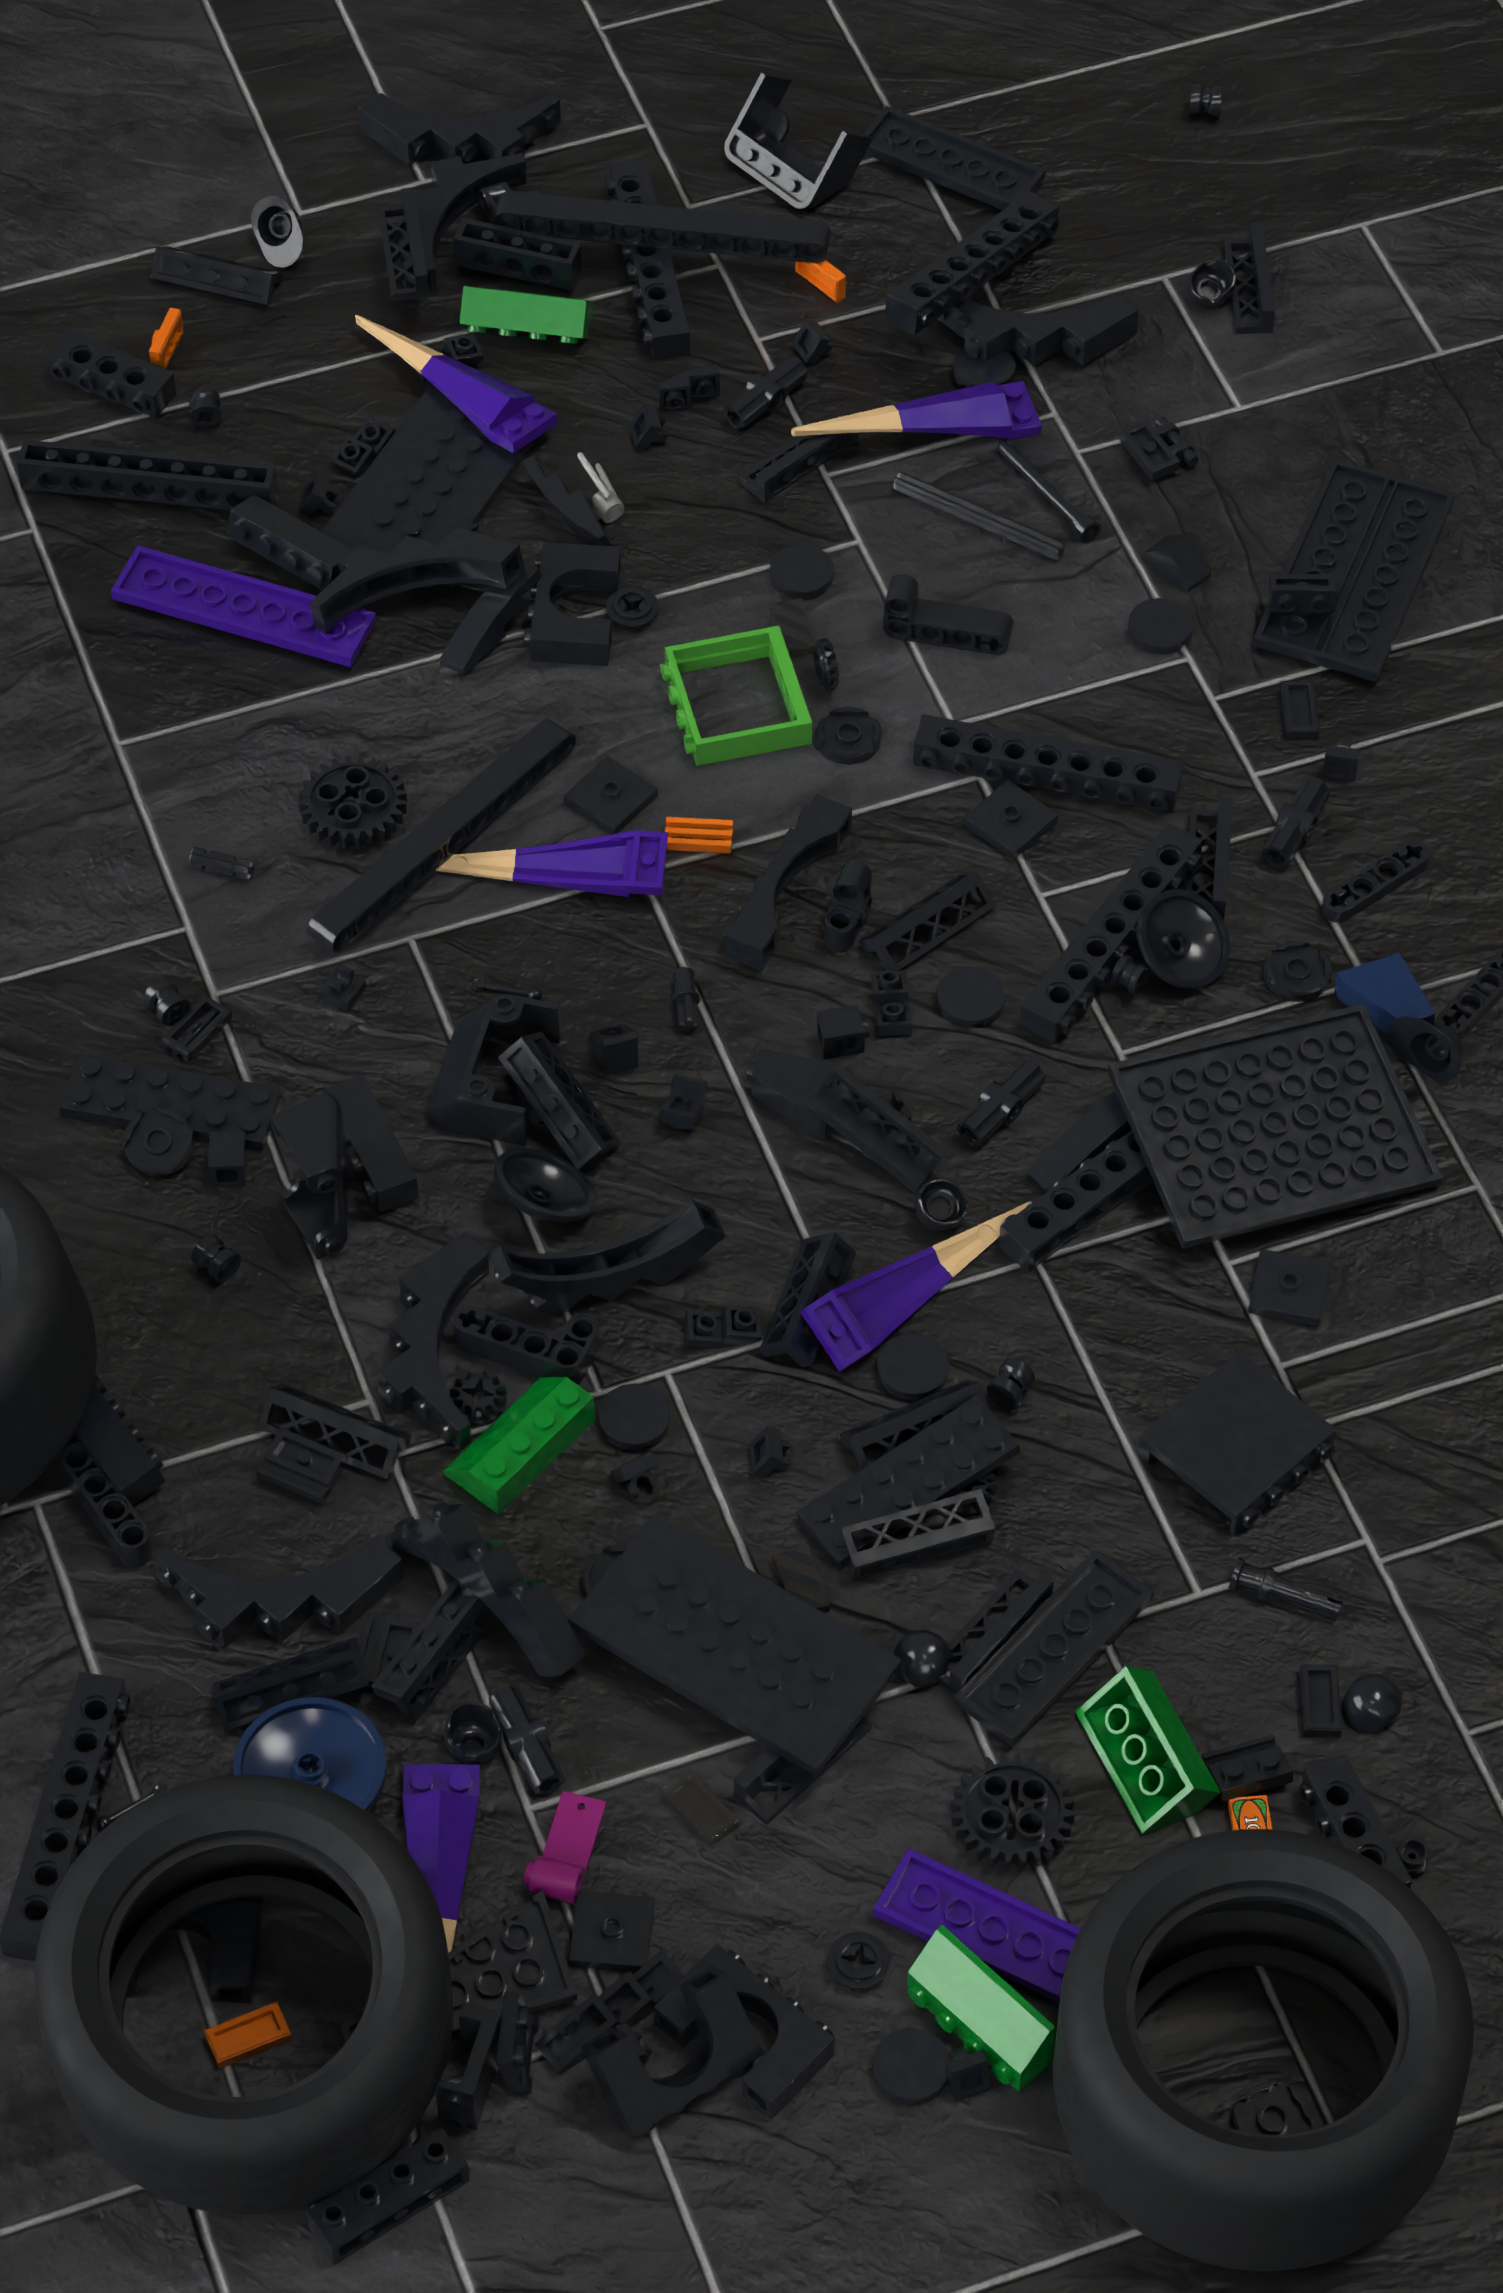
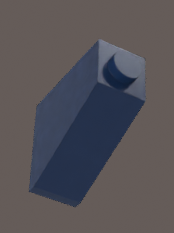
M1400 953L1337 972L1334 991L1337 999L1348 1007L1364 1004L1373 1025L1385 1034H1387L1390 1024L1396 1018L1402 1016H1415L1431 1025L1434 1024L1435 1012Z

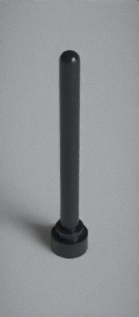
M999 443L998 451L1072 523L1073 534L1082 543L1087 544L1096 539L1101 531V525L1091 515L1080 514L1009 443Z

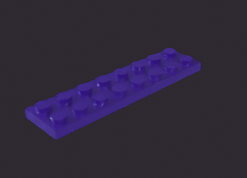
M139 545L135 548L111 589L113 600L348 667H352L376 623L375 612L360 608L343 618L329 631L317 630L310 607V602L316 597L315 595Z

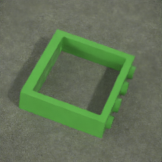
M780 626L665 647V663L660 664L662 678L664 681L669 680L670 686H668L671 705L677 704V724L679 730L685 729V749L687 754H693L696 766L812 744V720ZM769 657L791 722L701 739L680 674Z

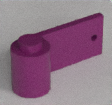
M562 1791L543 1855L538 1856L535 1862L529 1861L526 1867L524 1884L529 1885V1893L537 1894L543 1890L547 1898L571 1904L576 1903L577 1893L581 1890L606 1809V1801Z

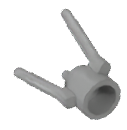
M579 452L577 454L579 460L599 489L592 498V509L597 519L600 520L602 518L605 523L617 520L624 512V504L618 498L602 466L599 463L595 465V469L598 472L597 475L584 454Z

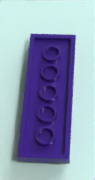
M910 1848L906 1850L873 1908L874 1917L927 1942L936 1929L943 1925L997 1975L1060 2004L1061 1985L1067 1959L1081 1928Z

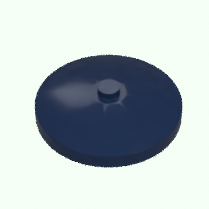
M305 1697L278 1704L265 1711L250 1724L237 1745L234 1755L233 1773L234 1775L278 1776L306 1782L344 1797L369 1813L384 1789L387 1761L385 1747L379 1732L373 1723L360 1711L337 1700Z

